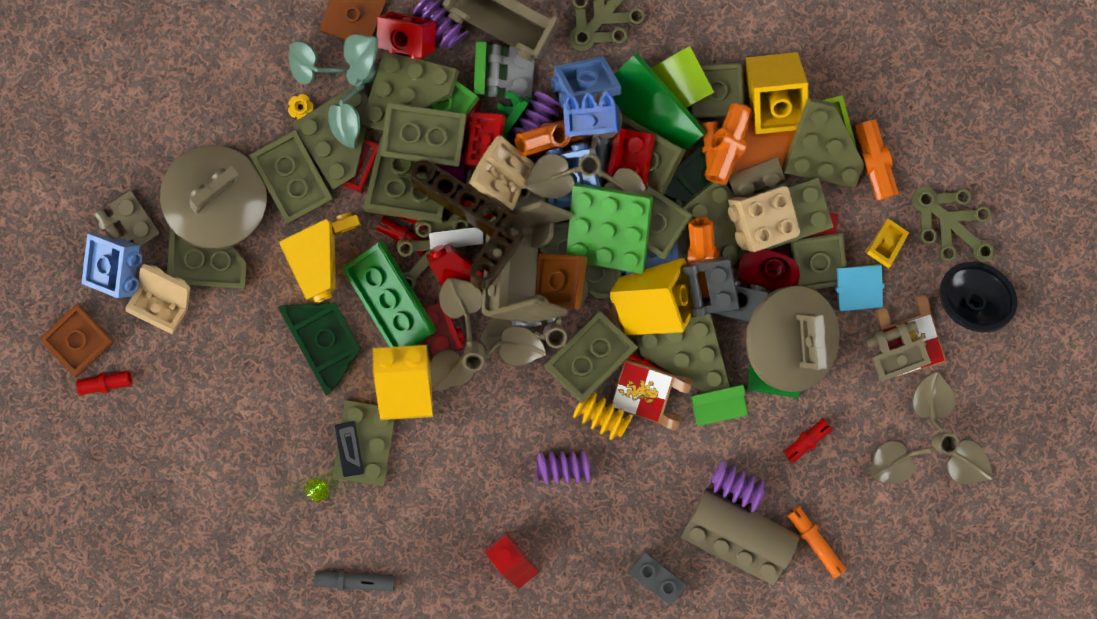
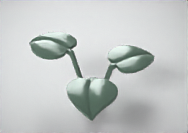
M361 34L349 36L344 44V57L347 63L350 64V67L315 66L317 63V53L311 45L303 41L291 43L289 46V65L294 78L299 83H311L314 80L315 72H347L348 82L356 86V88L340 99L339 105L334 104L330 107L328 121L333 135L340 143L352 149L357 148L360 118L355 107L346 103V101L357 92L364 90L365 84L374 83L378 71L374 62L379 38Z

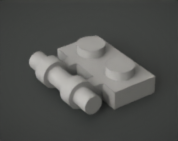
M492 44L491 54L488 55L487 63L490 64L489 78H486L485 87H488L487 97L497 98L498 89H505L504 100H511L505 95L507 90H511L519 96H528L531 100L535 58L530 62L517 55L519 50L511 46L508 47L507 57L502 56V46ZM500 65L507 66L505 80L499 79Z

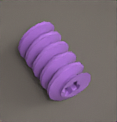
M421 0L415 7L413 15L436 21V41L441 40L439 44L441 49L453 48L469 34L468 30L460 33L459 30L463 23L453 24L454 20L446 15L448 11L444 7L440 8L443 0Z
M535 91L533 95L537 101L530 100L528 103L532 110L524 109L522 112L527 119L518 118L517 123L521 128L512 127L511 131L516 136V133L540 127L545 122H554L550 115L559 116L560 113L555 107L556 105L561 106V104L548 95Z
M571 450L568 458H566L563 451L559 452L558 458H555L553 451H549L548 457L545 459L543 452L539 451L536 459L537 485L540 477H543L546 485L549 484L551 477L554 478L556 484H559L561 477H564L566 483L570 484L572 476L575 477L577 484H580L582 476H585L587 483H590L589 457H587L584 450H581L577 458L574 450Z
M723 460L715 469L708 486L712 483L714 484V493H717L721 488L724 489L723 498L732 493L733 503L741 498L742 508L751 503V512L754 513L766 492L764 481L759 480L754 485L755 476L750 475L745 480L746 472L744 470H741L736 475V466L732 465L726 470L727 461Z

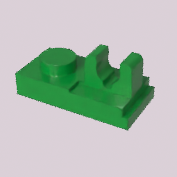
M507 90L505 95L511 99L513 105H505L501 101L498 103L497 108L506 114L503 138H505L530 101L528 96H519L513 91Z

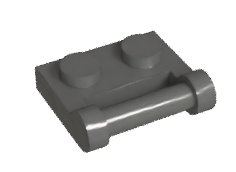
M730 256L683 264V271L688 278L693 303L691 307L692 316L700 317L708 313L739 309L740 304ZM705 271L711 302L703 303L698 272Z

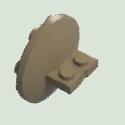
M210 145L192 149L172 163L161 184L160 203L167 224L178 237L193 246L216 250L235 246L253 234L264 216L267 193L263 179L249 158L234 149Z
M786 286L774 290L758 304L746 329L749 361L758 377L772 388L787 392L809 389L826 376L836 359L839 347V325L835 312L820 293L810 288Z

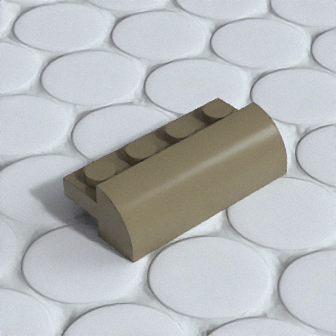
M706 487L680 538L774 586L783 569L787 568L797 547L800 535L755 512L752 513L746 507L742 508L740 504L733 503L732 500L723 498L722 495L714 493Z

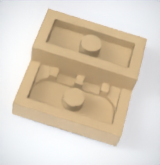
M497 136L481 158L469 183L488 199L511 212L514 210L521 190L526 188L525 183L535 163L526 156H521L519 150L502 136Z

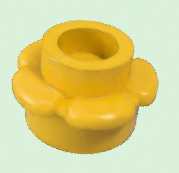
M304 94L293 96L288 102V112L293 118L297 117L300 119L314 109L310 98ZM303 105V108L298 109V106Z

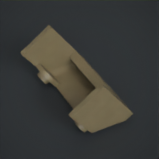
M445 0L442 4L450 12L448 17L460 24L466 21L518 49L517 55L532 62L533 58L539 60L559 27L557 17L552 16L549 19L516 0Z
M543 201L511 211L512 214L519 217L524 223L523 241L494 283L489 288L482 290V313L494 319L540 322L567 315V309L550 304L546 297L535 295L538 248L547 245L552 240L554 224L571 219L573 213ZM509 228L505 231L510 236H515L519 233L514 228ZM486 234V243H487L488 240L491 238V237H490L489 235H487V234ZM494 249L490 252L495 257H500L504 254L500 249ZM485 270L483 278L489 275V273Z

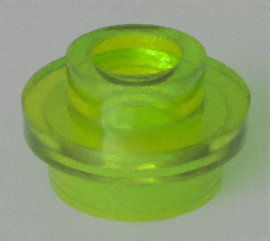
M310 478L306 482L307 485L304 487V491L314 502L319 503L321 500H326L329 497L328 486L321 479Z

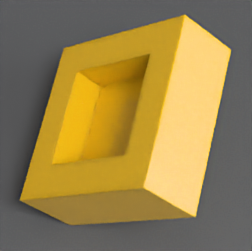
M351 212L337 216V221L332 223L336 234L362 226L359 216L357 214L352 216Z

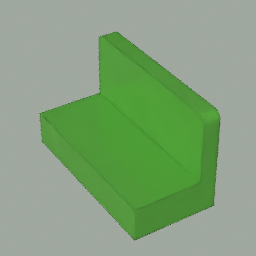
M476 42L474 94L489 98L487 97L488 87H485L486 78H489L490 64L487 63L488 55L491 54V45H487V42ZM502 46V47H501V55H502V56H506V57H507V55H508V47H507V46ZM500 65L499 79L505 80L507 66ZM498 89L497 98H504L505 89Z
M741 384L691 395L696 424L701 426L746 416L748 412L744 399V386Z

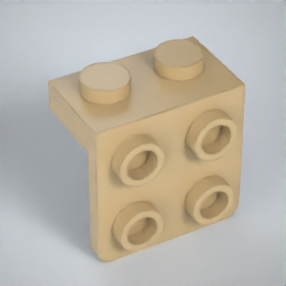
M780 186L748 198L737 196L728 199L730 206L728 208L729 217L735 224L737 231L735 239L741 250L756 252L799 236L800 229L790 192L786 186Z
M143 264L140 268L139 287L127 304L126 312L173 335L188 309L190 287L181 278H173L163 273L156 266Z

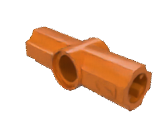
M731 104L722 128L712 138L711 147L714 150L705 176L707 180L721 185L728 183L735 161L742 156L746 149L747 141L744 137L753 115L752 109L746 105Z
M563 119L557 122H545L540 127L516 133L514 141L520 155L527 156L553 147H564L570 142L592 135L566 137ZM554 130L556 132L555 138H553Z
M876 119L853 126L861 150L860 157L865 165L863 171L869 177L876 201L898 195V188L891 170L893 167L891 154L888 147L883 144Z
M708 217L691 219L689 222L690 247L688 249L687 262L719 258L718 247L714 246L713 221L709 220ZM701 271L697 274L702 298H708L709 291L705 271Z

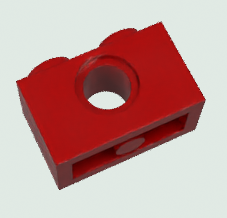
M393 11L378 16V48L386 49L390 54L404 53L408 54L411 59H424L426 55L435 52L436 21Z

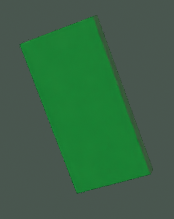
M638 53L633 55L614 74L621 85V94L612 97L628 118L686 151L707 133Z
M383 241L378 242L342 267L343 272L389 347L415 346L437 331Z

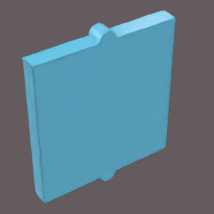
M881 264L837 268V287H835V291L837 292L838 311L883 307L882 289L885 285L882 283Z

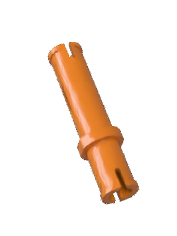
M798 505L792 509L793 512H788L786 516L800 532V538L807 541L832 577L837 578L841 575L837 569L844 573L847 568L818 532L819 527L816 523L810 521L801 509V506Z

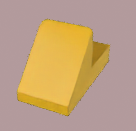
M887 218L874 240L864 252L887 268H890L909 232Z

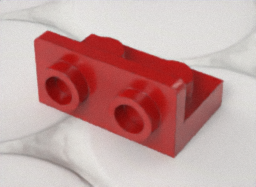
M472 113V120L469 121L467 128L469 135L468 146L464 149L465 165L476 169L497 136L503 137L506 118L504 115Z
M620 128V132L613 136L611 140L612 152L606 167L607 174L613 178L618 169L628 168L640 176L646 187L656 135Z
M440 302L424 308L437 329L435 333L426 338L432 356L445 349H453L457 352L463 350L462 344L466 343L461 328H455L453 318L448 317L443 312Z

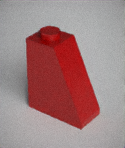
M452 245L436 246L430 251V254L426 255L428 263L441 287L448 278L452 277L470 281V269L474 261ZM479 270L475 274L483 278L484 270Z
M507 531L486 547V556L497 570L518 589L539 573Z

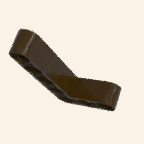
M427 160L416 161L411 168V183L413 187L491 237L472 263L470 269L471 284L481 290L489 288L522 243L524 237L523 221ZM421 172H425L430 175L426 179H420L417 177V175ZM443 186H447L452 189L449 193H442L439 191V189ZM465 200L472 201L474 205L471 207H464L461 205V203ZM487 214H492L496 219L494 221H486L483 217ZM509 228H514L519 233L515 236H510L505 231ZM494 249H500L504 254L500 257H495L490 252ZM479 270H485L489 275L485 278H480L475 273Z

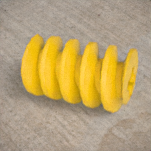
M596 392L583 404L579 402L574 411L573 418L576 419L583 414V424L591 419V429L594 430L597 426L601 425L600 434L603 435L609 430L610 440L617 436L620 439L633 417L632 414H629L623 418L624 409L622 408L614 413V403L605 407L606 398L604 397L596 402Z

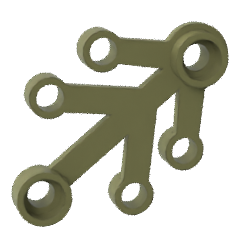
M572 0L576 13V27L570 32V45L576 51L585 52L591 49L594 43L613 42L617 45L623 44L627 38V33L623 28H616L612 32H596L597 29L603 24L631 23L633 25H640L644 20V12L639 8H635L630 12L613 13L624 0H609L605 6L604 0H593L594 18L586 25L585 8L588 5V0H585V4L582 6H578L575 0ZM637 12L641 15V20L634 21L631 15ZM621 32L624 38L618 41L614 38V34ZM585 34L587 40L581 43L577 40V36Z
M921 187L912 195V204L921 215L922 231L919 235L920 241L928 245L935 242L937 238L936 232L932 229V213L939 219L941 249L939 257L942 261L949 262L956 257V250L952 247L951 230L973 249V257L977 261H990L995 254L994 246L987 241L981 242L959 223V221L975 220L979 223L986 222L991 217L990 210L982 206L976 210L947 212L939 204L956 202V204L961 206L966 205L971 200L970 192L966 189H961L956 193L937 194L930 187ZM959 193L966 194L967 199L965 202H961L958 199ZM923 195L929 196V204L922 203L921 197ZM980 210H984L986 212V218L984 220L978 217V212ZM925 232L932 234L931 241L924 239ZM982 247H987L989 250V254L986 257L980 253ZM945 249H949L952 252L951 258L947 259L944 257L943 252Z
M453 213L447 220H443L442 224L419 220L414 228L418 236L427 237L431 232L458 230L456 224L459 222L464 223L461 229L472 228L473 225ZM422 225L428 226L424 232L419 231V227ZM404 238L397 243V250L402 256H409L413 251H426L410 269H401L405 278L411 280L409 285L412 290L416 286V278L429 266L426 255L430 254L431 251L430 239L410 241ZM404 244L410 245L406 251L401 250V246ZM465 246L455 247L457 250H459L461 253L467 256ZM435 276V282L437 286L441 288V285Z

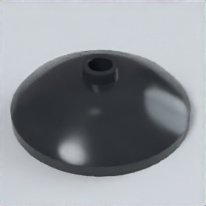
M964 262L955 265L948 270L940 283L939 297L943 309L954 322L968 330L982 333L1000 330L1012 320L1016 313L1017 295L1013 285L1003 273L987 264Z

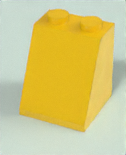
M798 52L746 57V79L751 111L753 112L755 134L796 130L808 98V82Z
M325 219L279 242L306 300L315 301V303H321L331 298L330 292L336 290L335 232L332 222Z
M685 258L647 268L643 274L631 273L618 278L611 289L610 297L612 303L615 304L619 323L623 326L626 335L684 332L692 317L691 307L693 306L688 278L683 271V264L686 263Z
M427 346L373 348V374L380 420L433 417L432 378Z

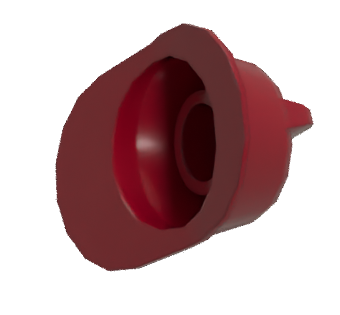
M761 249L756 252L749 251L744 254L738 265L739 274L745 282L765 287L770 291L786 286H796L800 278V269L795 260L780 250Z

